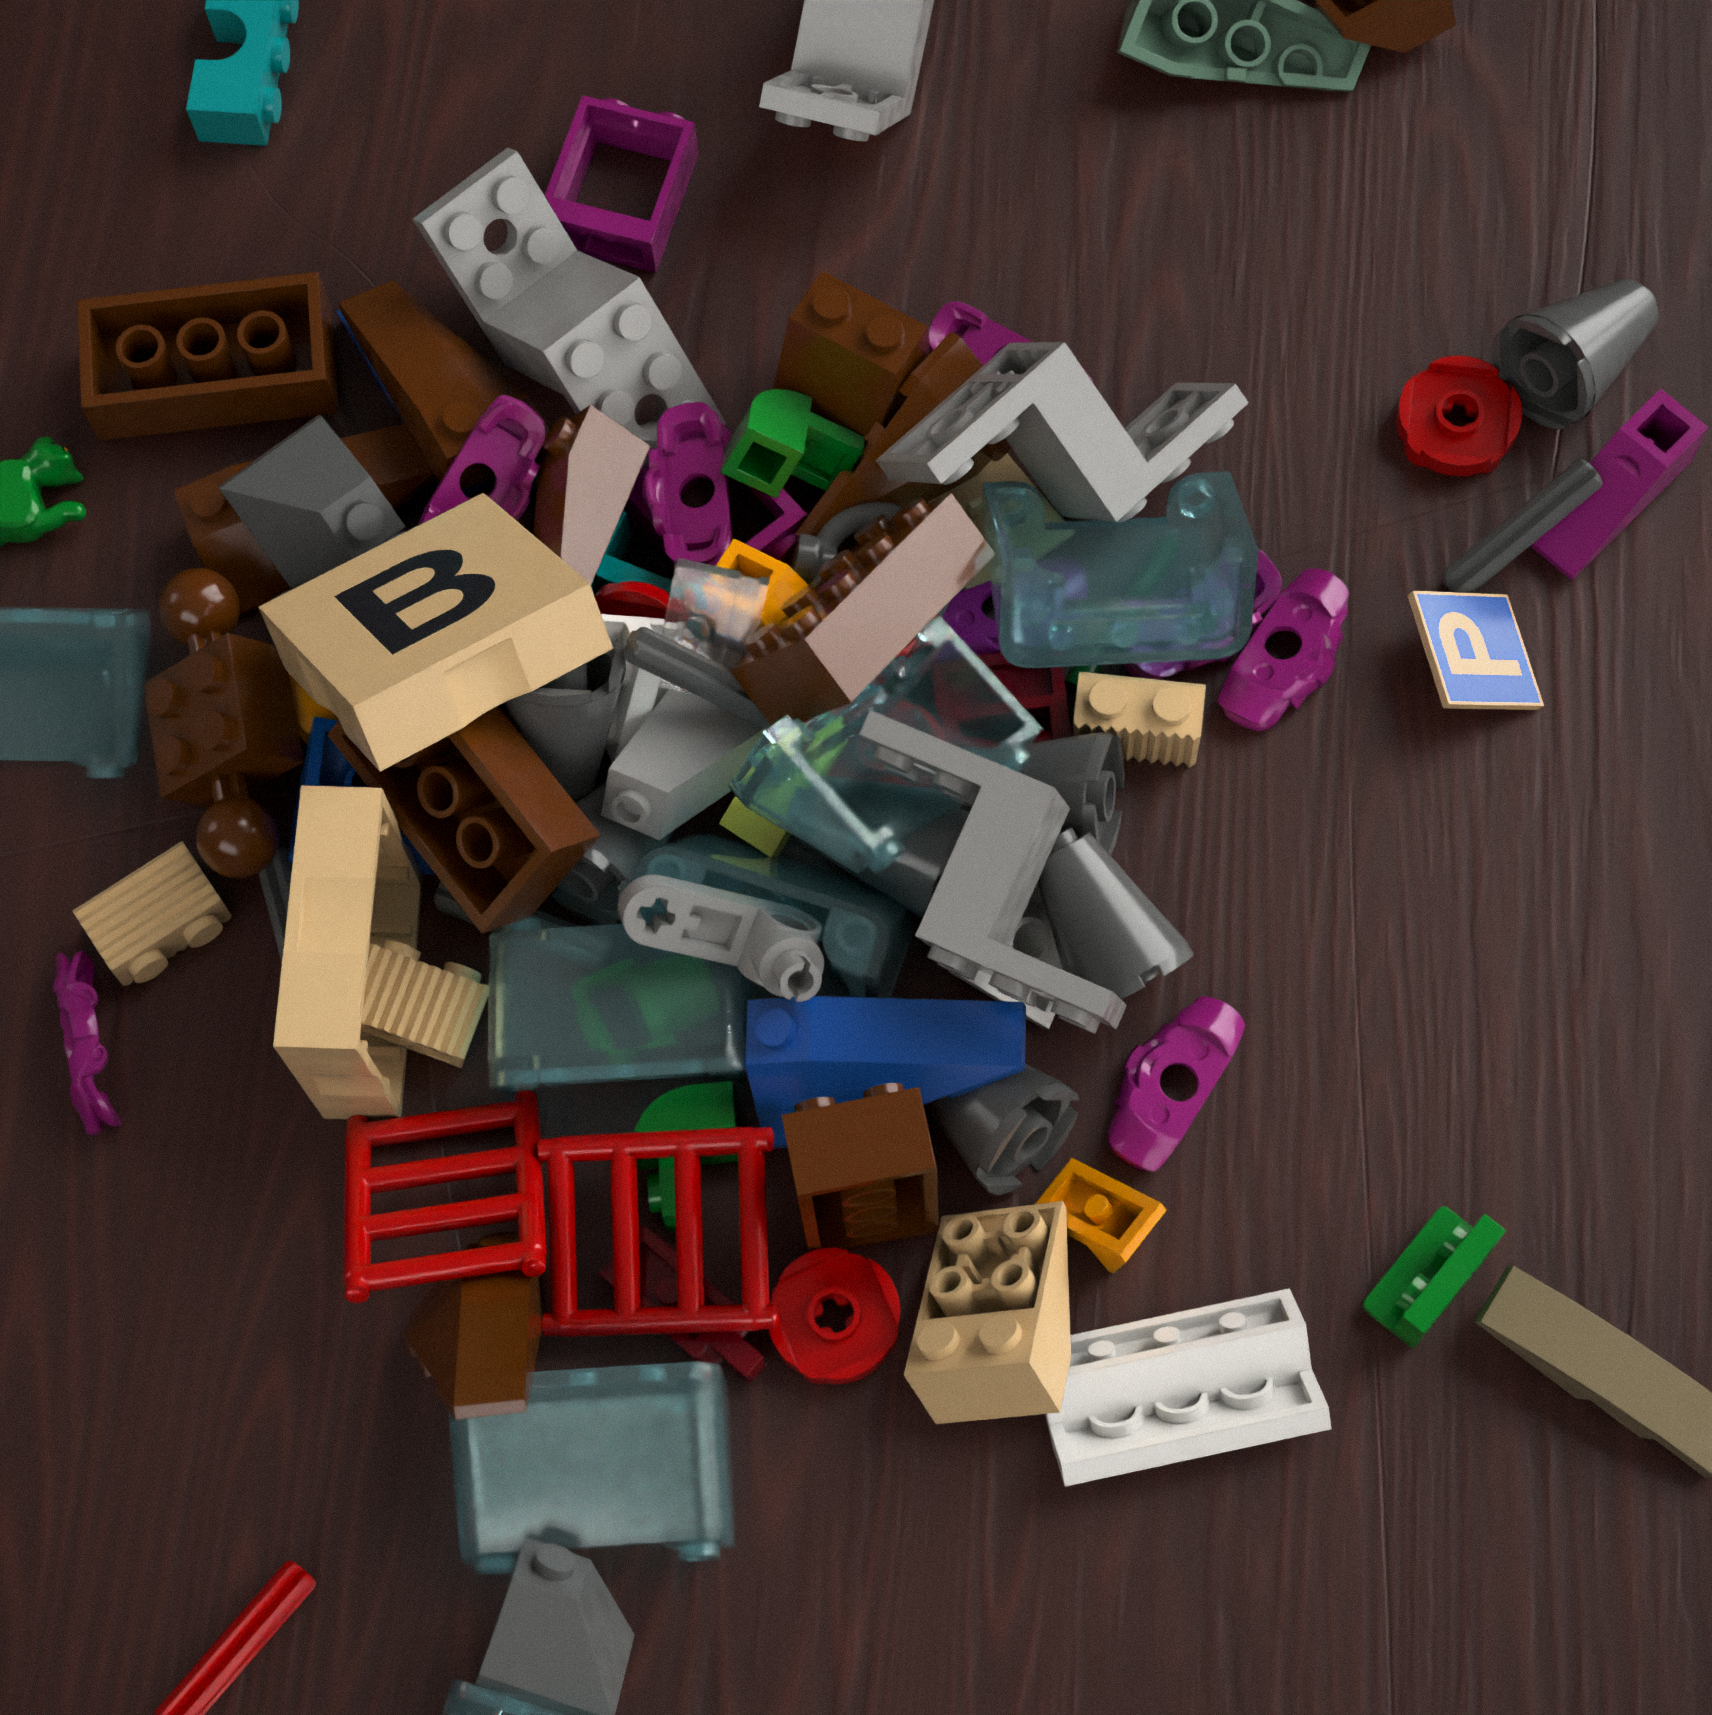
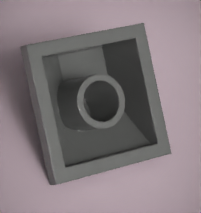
M321 415L313 418L218 486L221 493L290 588L304 584L381 545L387 538L406 527L368 472Z
M527 1537L524 1538L499 1606L475 1683L476 1686L561 1715H615L635 1634L591 1559L574 1554L567 1548L557 1544H545Z

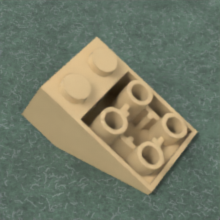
M1058 1201L942 1216L904 1377L935 1424L1060 1413L1071 1360L1067 1212L1064 1202Z

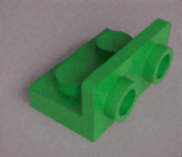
M1440 1207L1364 1300L1362 1305L1364 1311L1414 1349L1493 1251L1507 1230L1485 1213L1476 1225L1472 1227L1448 1207Z

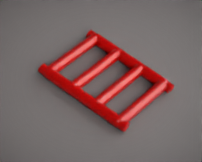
M521 1090L515 1094L512 1101L372 1122L364 1115H353L348 1118L345 1134L343 1257L344 1296L347 1301L351 1303L365 1302L369 1298V1292L505 1271L521 1269L522 1273L529 1277H537L545 1272L547 1250L542 1162L539 1160L537 1148L538 1141L541 1139L540 1115L535 1092ZM514 1127L515 1146L371 1168V1148ZM516 1173L517 1193L371 1215V1194ZM518 1220L519 1242L371 1264V1242Z
M734 1127L572 1135L539 1139L537 1145L539 1160L541 1162H548L551 1312H545L542 1316L543 1335L585 1337L777 1329L780 1325L779 1309L776 1304H770L765 1174V1152L772 1151L774 1146L773 1129L771 1127ZM738 1154L742 1304L705 1305L701 1156ZM674 1157L678 1306L641 1307L637 1159ZM610 1160L614 1308L578 1310L574 1162Z

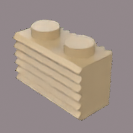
M1079 672L1072 736L1097 732L1113 734L1121 740L1125 761L1134 757L1138 762H1141L1146 758L1152 764L1159 759L1163 765L1172 761L1177 767L1184 762L1190 768L1197 760L1202 731L1206 685Z
M183 841L73 910L74 915L99 954L123 986L130 985L133 980L136 983H142L153 979L167 967V958L174 957L178 951L185 950L188 945L196 948L209 943L222 931L223 925L221 923L228 922L232 917Z
M386 939L382 948L369 943L361 1032L462 1068L488 1000L491 987L481 984L482 975L467 966L446 962L443 970L436 966L418 961L421 953L404 943Z

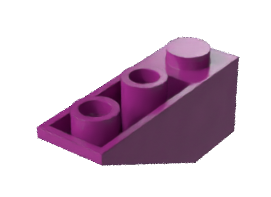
M1660 388L1619 428L1590 462L1592 467L1601 476L1603 482L1601 488L1530 547L1572 581L1694 460L1709 427Z

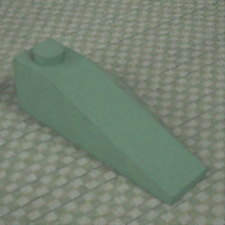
M1129 0L1125 10L1117 53L1172 77L1351 92L1355 87L1371 45L1344 39L1319 10L1297 0Z

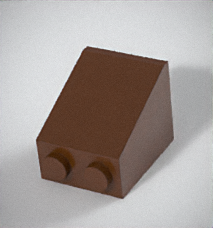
M821 271L789 317L773 389L791 390L812 397L810 412L865 437L876 422L884 428L887 427L906 401L907 397L901 394L899 389L909 375L929 355L928 326L838 278ZM865 440V443H864V449H865L866 445L868 444V441H866V440ZM861 456L851 470L853 473L860 464Z

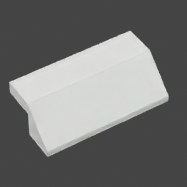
M1290 1288L1070 1335L1071 1360L1060 1413L1045 1414L1053 1450L1065 1487L1332 1429L1329 1406L1311 1367L1306 1323Z

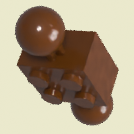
M205 568L187 569L176 574L166 583L159 598L158 611L160 621L166 632L177 642L188 646L190 655L143 683L161 798L207 807L208 809L202 815L196 831V844L201 858L209 868L222 876L246 878L264 870L272 862L279 846V829L274 816L263 804L249 798L248 793L304 762L289 673L285 670L275 645L231 634L236 627L240 613L238 595L232 584L224 576L213 570Z

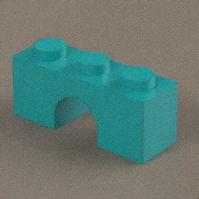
M206 0L204 9L216 41L238 43L242 47L235 54L225 59H195L186 111L198 141L267 146L271 123H278L281 116V92L277 87L280 73H287L289 69L290 44L286 34L288 23L295 24L297 21L299 0Z

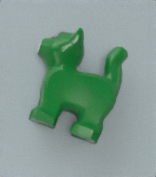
M51 437L36 439L27 453L20 459L0 461V547L8 542L28 543L42 537L44 533L58 529L67 522L82 521L86 517L87 511L85 506L76 501H62L48 509L45 508L41 496L42 487L77 484L84 479L83 475L75 468L69 450L56 444Z

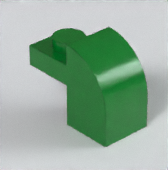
M785 389L766 390L754 398L726 445L720 473L774 498H777L790 475L826 491L840 472L853 469L864 451L865 437L810 412L812 397Z
M733 1082L686 1085L666 1092L647 1107L638 1120L634 1132L738 1127L737 1100ZM738 1154L701 1156V1165L738 1161ZM674 1157L637 1159V1170L659 1169L658 1173L647 1174L650 1212H662V1219L667 1232L676 1231Z

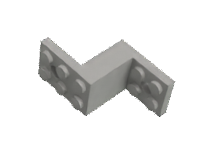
M804 0L791 70L763 83L759 107L776 111L775 120L791 126L810 127L811 120L834 125L833 134L849 140L868 141L869 134H880L911 114L934 0Z
M507 147L413 218L414 223L504 365L564 395L575 415L589 405H592L649 444V449L657 448V424L661 415L667 409L674 406L703 402L711 410L716 411L719 420L724 425L726 424L640 277L577 251L518 151ZM503 219L508 230L506 241L499 249L488 251L484 244L485 229L492 221ZM654 394L657 401V410L654 417L649 422L638 425L635 420L637 403L644 396ZM648 453L642 466L649 462Z
M1065 342L1008 343L875 461L889 480L948 485L960 479L972 468L974 461L971 457L987 443L995 444L1005 438L1061 517L1120 523L1132 518L1145 507L1147 503L1145 496L1157 485L1171 481L1182 474L1191 463L1188 457L1204 443H1211L1224 436L1234 425L1232 418L1249 402L1236 383H1175L1124 428Z
M870 710L859 735L874 749L871 758L884 764L883 769L914 784H919L923 775L933 779L932 784L943 789L942 794L971 808L915 934L917 938L931 947L927 958L937 962V965L973 981L978 970L990 974L992 977L988 983L989 985L997 988L998 992L1029 1006L1035 1007L1039 996L1052 1001L1054 1004L1050 1011L1059 1015L1058 1018L1091 1033H1096L1100 1023L1117 1029L1127 1005L1114 992L1009 947L1070 810L1055 787Z

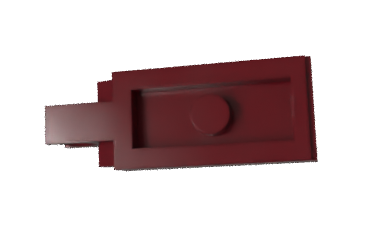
M643 1224L639 1228L641 1307L678 1306L677 1254ZM612 1257L598 1274L601 1279L614 1289ZM704 1278L705 1305L734 1304ZM749 1331L664 1334L697 1364L701 1362L713 1372L724 1361L749 1384L767 1366L764 1356L743 1339Z

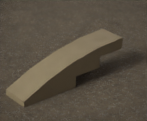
M1507 1266L1474 1322L1574 1398L1592 1401L1638 1437L1656 1440L1703 1477L1712 1478V1392L1640 1342L1577 1302L1519 1268Z

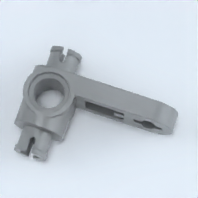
M656 874L645 875L633 880L625 887L619 897V918L630 938L641 945L737 966L746 978L765 987L770 993L779 997H785L788 1000H791V997H795L796 1002L809 1000L821 987L824 957L817 942L822 932V926L814 917L800 909L774 901ZM656 898H661L667 913L655 914L651 922L646 923L639 910L640 907H652Z

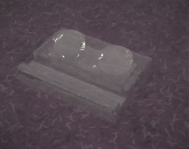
M678 558L675 565L662 635L732 669L748 653L743 646L745 641L759 630L770 578L760 576V579L741 575L740 571ZM662 678L660 680L659 687L693 694Z

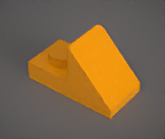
M1074 1158L1069 1160L1035 1203L1063 1201L1067 1212V1235L1087 1245L1103 1266L1113 1274L1127 1262L1166 1212L1161 1202Z

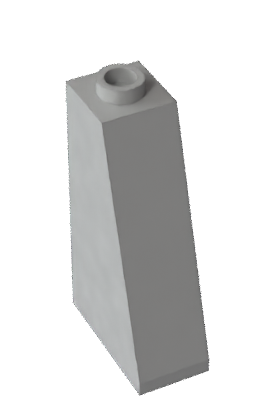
M707 639L697 651V653L730 669L745 656ZM672 684L609 767L601 816L660 840L742 784L777 733H773Z

